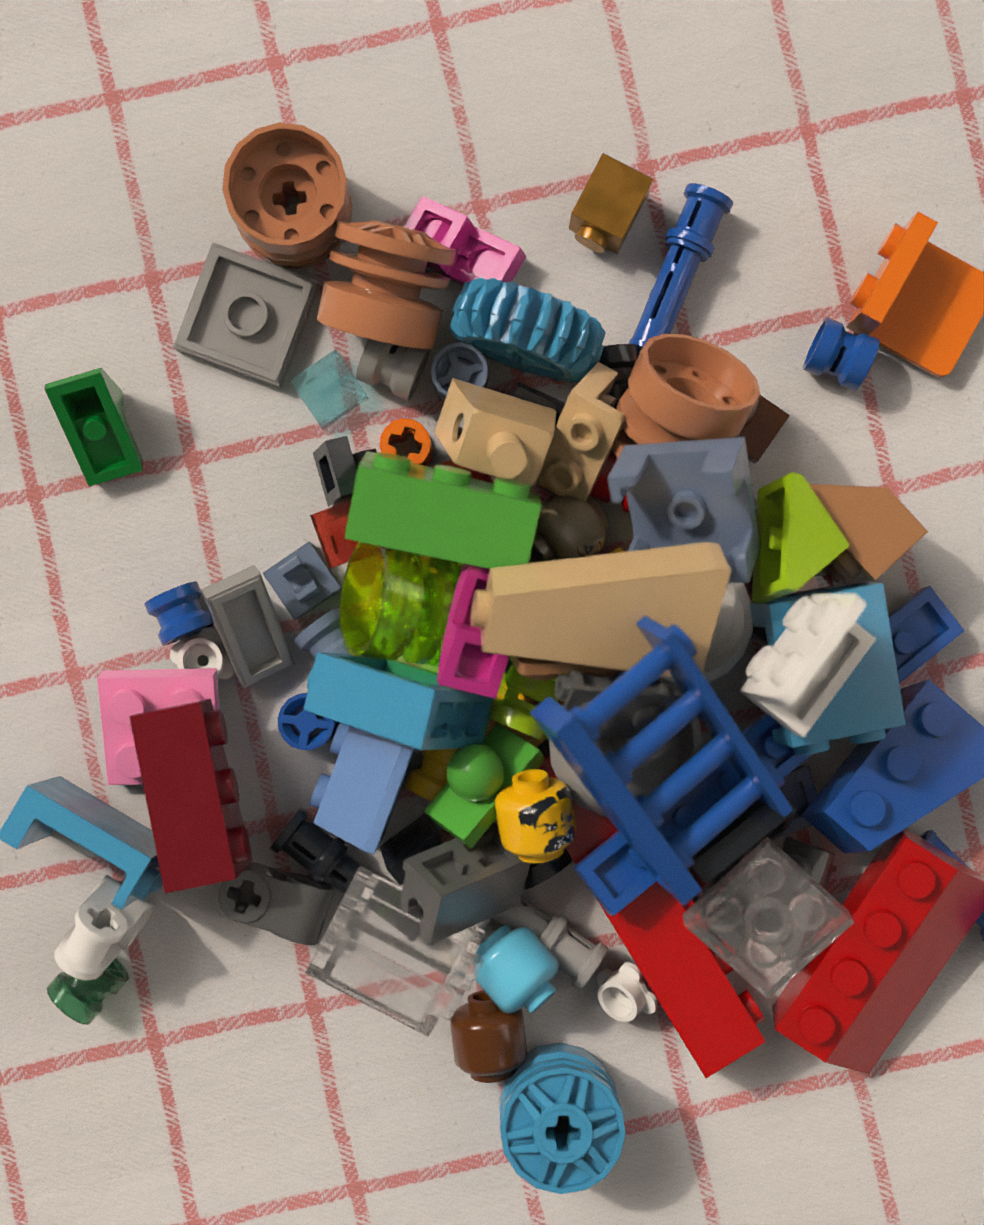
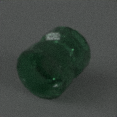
M115 958L102 975L96 979L81 980L65 972H60L46 989L51 1001L66 1016L83 1025H89L103 1009L102 1001L107 995L117 994L129 980V975L124 966Z

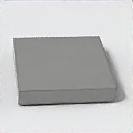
M212 242L173 348L181 353L281 389L320 285L317 280Z

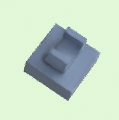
M307 542L263 572V575L294 620H298L343 589L311 542Z

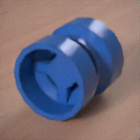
M826 317L809 348L803 364V370L817 376L827 373L836 377L840 386L855 392L863 383L872 366L880 340L864 332L858 335L851 334L845 331L843 323Z

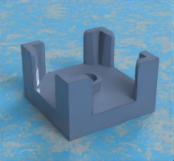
M745 437L625 445L607 479L613 504H619L624 495H627L634 532V539L628 551L703 542L718 543L731 570L728 583H749L761 544Z

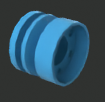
M560 1042L537 1046L527 1052V1058L515 1069L512 1077L504 1080L499 1099L500 1133L504 1154L516 1174L536 1189L557 1194L584 1191L604 1179L621 1155L626 1132L622 1108L614 1081L602 1061L582 1047ZM558 1116H569L570 1123L566 1126V1133H556L554 1126L557 1124Z

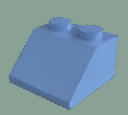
M339 723L330 747V752L338 755L331 776L323 773L320 775L311 797L310 806L318 808L313 823L355 847L374 855L385 836L416 748Z

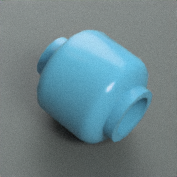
M506 924L488 937L473 953L474 958L478 961L473 970L475 981L504 1013H513L525 1006L532 1014L557 991L551 984V980L558 972L559 962L528 927L522 926L512 930Z

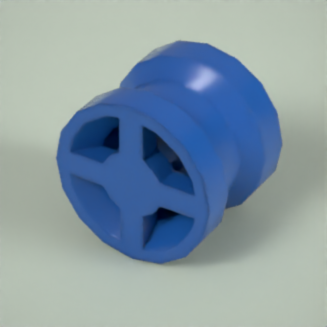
M189 582L172 588L144 603L148 614L156 617L161 627L158 637L162 646L181 641L214 625L211 613L203 610L199 601L202 591L198 582Z
M307 693L297 694L289 698L281 707L278 715V730L283 740L291 747L300 750H313L330 741L336 733L339 722L320 715L317 717L316 714L304 710Z

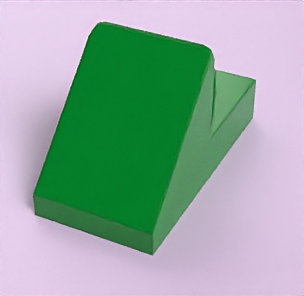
M102 368L45 384L44 390L89 487L143 471V458L123 414V392Z

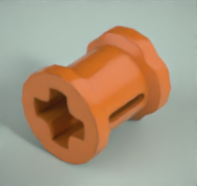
M402 418L392 421L385 427L380 436L379 447L381 452L399 455L396 448L393 447L394 442L404 443L407 435H413L416 446L421 451L419 454L409 453L407 458L411 460V463L428 467L432 460L433 447L429 433L421 423L414 419Z

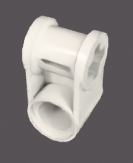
M106 875L78 908L74 916L76 925L58 944L54 952L55 961L66 974L76 979L93 980L98 978L123 949H127L135 940L151 916L155 905L147 900L142 902L137 899L123 910L115 907L111 903L122 884Z

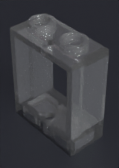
M360 866L305 973L429 1037L440 1017L448 1021L452 1019L465 989L470 990L485 960L484 957L476 954L485 931L474 925L435 944L429 945L420 936V920L423 918V909L419 901L417 900L418 905L415 910L405 914L401 907L402 888ZM354 928H357L445 975L440 983H437L350 938Z

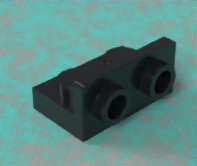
M758 799L692 857L694 864L687 870L702 889L697 894L700 899L789 828L797 809L788 799L787 801L793 808V811L785 818Z

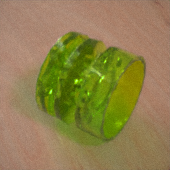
M358 542L347 565L340 598V630L343 644L349 654L395 661L402 655L406 662L423 665L427 663L428 665L439 666L447 621L463 563Z

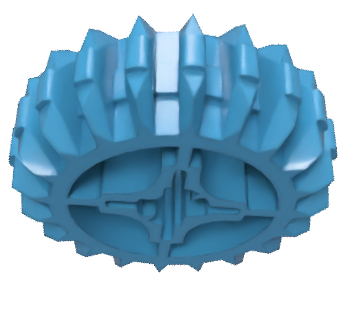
M478 278L465 282L460 295L456 296L451 311L452 320L449 331L455 339L462 343L471 344L489 360L518 369L523 373L527 372L537 375L540 378H551L557 382L562 380L569 383L580 382L600 361L604 349L602 344L606 331L602 328L599 321L595 317L590 316L586 310L572 306L569 301L553 297L552 293L546 294L535 290L532 286L524 287L512 281L507 283L496 278L488 280Z

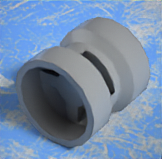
M368 339L358 364L356 379L371 386L381 382L385 386L390 387L393 395L409 401L423 375L430 349L404 347Z

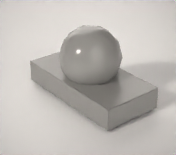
M255 565L201 589L213 618L214 627L221 637L237 679L243 688L295 665L263 578Z

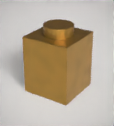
M602 153L571 213L568 229L576 233L575 239L586 248L598 253H604L608 249L618 254L648 197L653 178Z

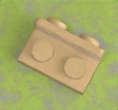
M598 362L570 392L555 427L553 438L536 483L558 496L569 495L584 501L589 499L626 419L623 413L613 408L616 398L609 395L618 372Z

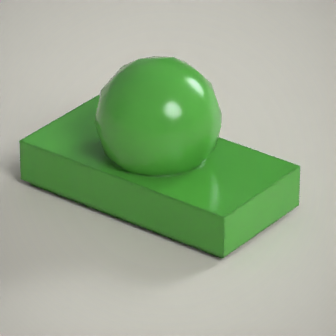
M498 722L486 736L483 744H469L453 753L447 764L448 782L424 809V812L432 821L471 849L497 818L494 803L499 791L506 786L512 785V777L515 774L525 770L538 769L546 759L539 749Z

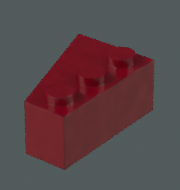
M211 699L129 716L165 894L236 880L251 864L253 856L238 803L239 789L233 768L228 766L223 747L228 742V736L222 711L220 709L214 710Z

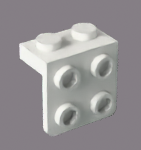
M811 594L810 597L804 596L799 599L785 615L783 625L786 629L772 647L770 645L764 647L748 665L746 675L749 679L740 692L795 736L804 738L876 640L875 637L855 622L865 609L866 602L856 594Z

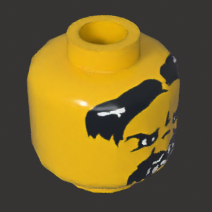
M530 769L515 774L512 777V785L502 788L497 794L494 804L500 840L504 848L514 855H518L520 860L527 863L552 861L560 857L564 852V848L574 840L576 822L572 794L567 784L563 781L548 777L547 772L543 770Z

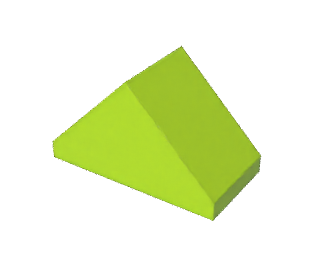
M791 472L758 489L756 517L761 547L753 570L752 602L764 604L797 591L850 546L802 474Z

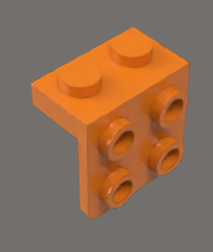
M917 212L904 227L895 223L877 252L884 260L875 276L867 273L854 292L849 304L857 308L846 327L857 334L864 332L880 340L879 346L925 372L941 378L953 370L984 314V272L928 242L938 222Z

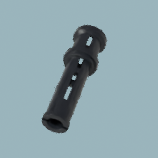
M301 807L269 849L275 853L283 851L309 871L308 878L314 883L318 881L322 884L324 880L329 882L411 946L420 936V920L423 918V910L417 906L415 910L405 914L401 907V893L346 852L349 847L345 844V840L339 837L333 839L307 819L308 812Z

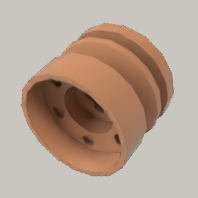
M278 122L257 128L238 142L225 164L222 190L229 213L237 225L242 238L258 257L278 267L302 269L322 263L330 257L331 250L340 249L344 240L334 236L337 221L351 222L353 205L340 155L324 136L304 125ZM298 197L300 204L296 208L297 214L287 215L284 208L288 207V198Z
M377 220L355 223L337 221L334 236L358 244L359 250L358 253L331 250L329 259L346 269L354 271L352 282L337 280L324 282L316 320L331 328L384 343L418 349H433L443 310L430 302L420 299L421 288L447 289L450 279L426 270L427 262L454 265L457 250L444 246L427 233Z
M661 334L649 338L641 349L628 379L629 388L624 392L617 404V410L623 413L626 419L612 447V451L618 459L625 445L725 439L739 436L760 395L758 381L749 368L727 350L706 340L685 334Z

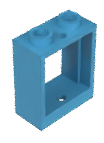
M317 652L314 666L307 680L308 693L304 710L419 750L456 749L473 743L483 744L494 698L441 686L437 683V672L383 655Z

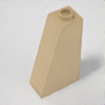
M711 542L490 568L486 591L476 589L474 594L471 626L480 628L483 652L627 671L653 649L635 624L641 618L647 616L666 628L672 624L678 626L690 638L697 649V654L692 659L701 673H703L731 570L720 545ZM668 670L664 674H662L665 676H671Z

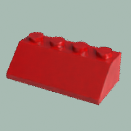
M907 828L885 841L773 1004L772 1013L775 1030L825 1063L869 1074L983 912L984 877Z

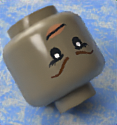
M555 493L543 501L529 558L530 562L554 561L595 556L606 543V528L608 526L605 512L599 503L591 496H589L588 500L584 501L569 495L558 496Z

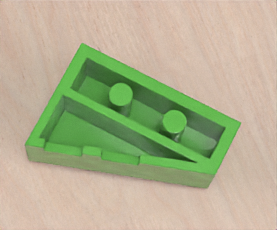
M367 451L358 466L344 539L488 569L528 564L541 502L539 495L529 493L531 485L521 481L497 477L494 484L470 478L471 472L460 468L435 465L434 469L411 463L410 459L403 456Z

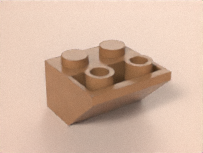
M809 484L850 544L847 549L822 569L831 580L838 584L842 580L847 585L876 580L928 532L888 487Z

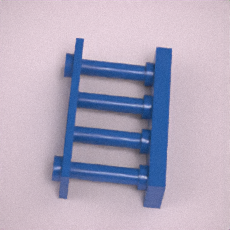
M644 616L635 624L653 648L649 653L582 710L575 706L572 710L568 711L551 697H548L532 710L530 714L654 880L679 903L685 906L702 891L687 870L694 864L692 857L758 799L784 818L793 811V808L780 790L785 784L781 774L767 759L762 756L758 758L693 661L692 657L697 654V649L690 638L674 624L666 628L649 617ZM668 670L683 692V695L615 754L608 750L603 755L594 743L601 736L598 729ZM699 716L713 736V739L646 797L642 794L634 797L626 787L633 780L630 773L695 717ZM728 759L742 781L677 838L669 835L664 839L657 829L664 823L662 815Z

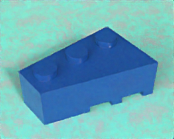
M929 679L900 690L906 725L885 729L886 738L858 743L819 792L815 800L801 815L844 854L873 850L984 778V726Z

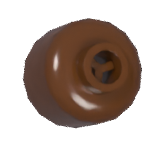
M483 990L474 992L467 997L468 1002L459 1006L451 1015L450 1026L455 1064L463 1072L470 1074L471 1078L477 1082L494 1083L507 1080L514 1075L515 1069L527 1058L523 1010L521 1008L513 1013H504Z

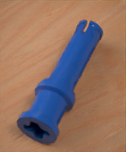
M697 183L686 185L683 192L687 199L675 228L668 229L665 236V244L669 248L654 287L650 292L649 299L634 335L628 343L638 345L639 352H641L649 338L661 334H671L700 262L707 261L713 255L715 247L711 242L723 214L730 213L733 207V201L727 195L714 188Z

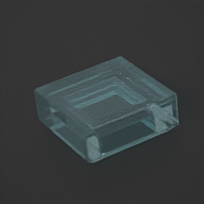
M336 349L290 380V383L322 429H325L369 399Z

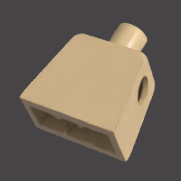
M452 378L434 432L452 461L459 466L535 486L553 438L556 410ZM464 417V425L463 428L459 427L462 418Z

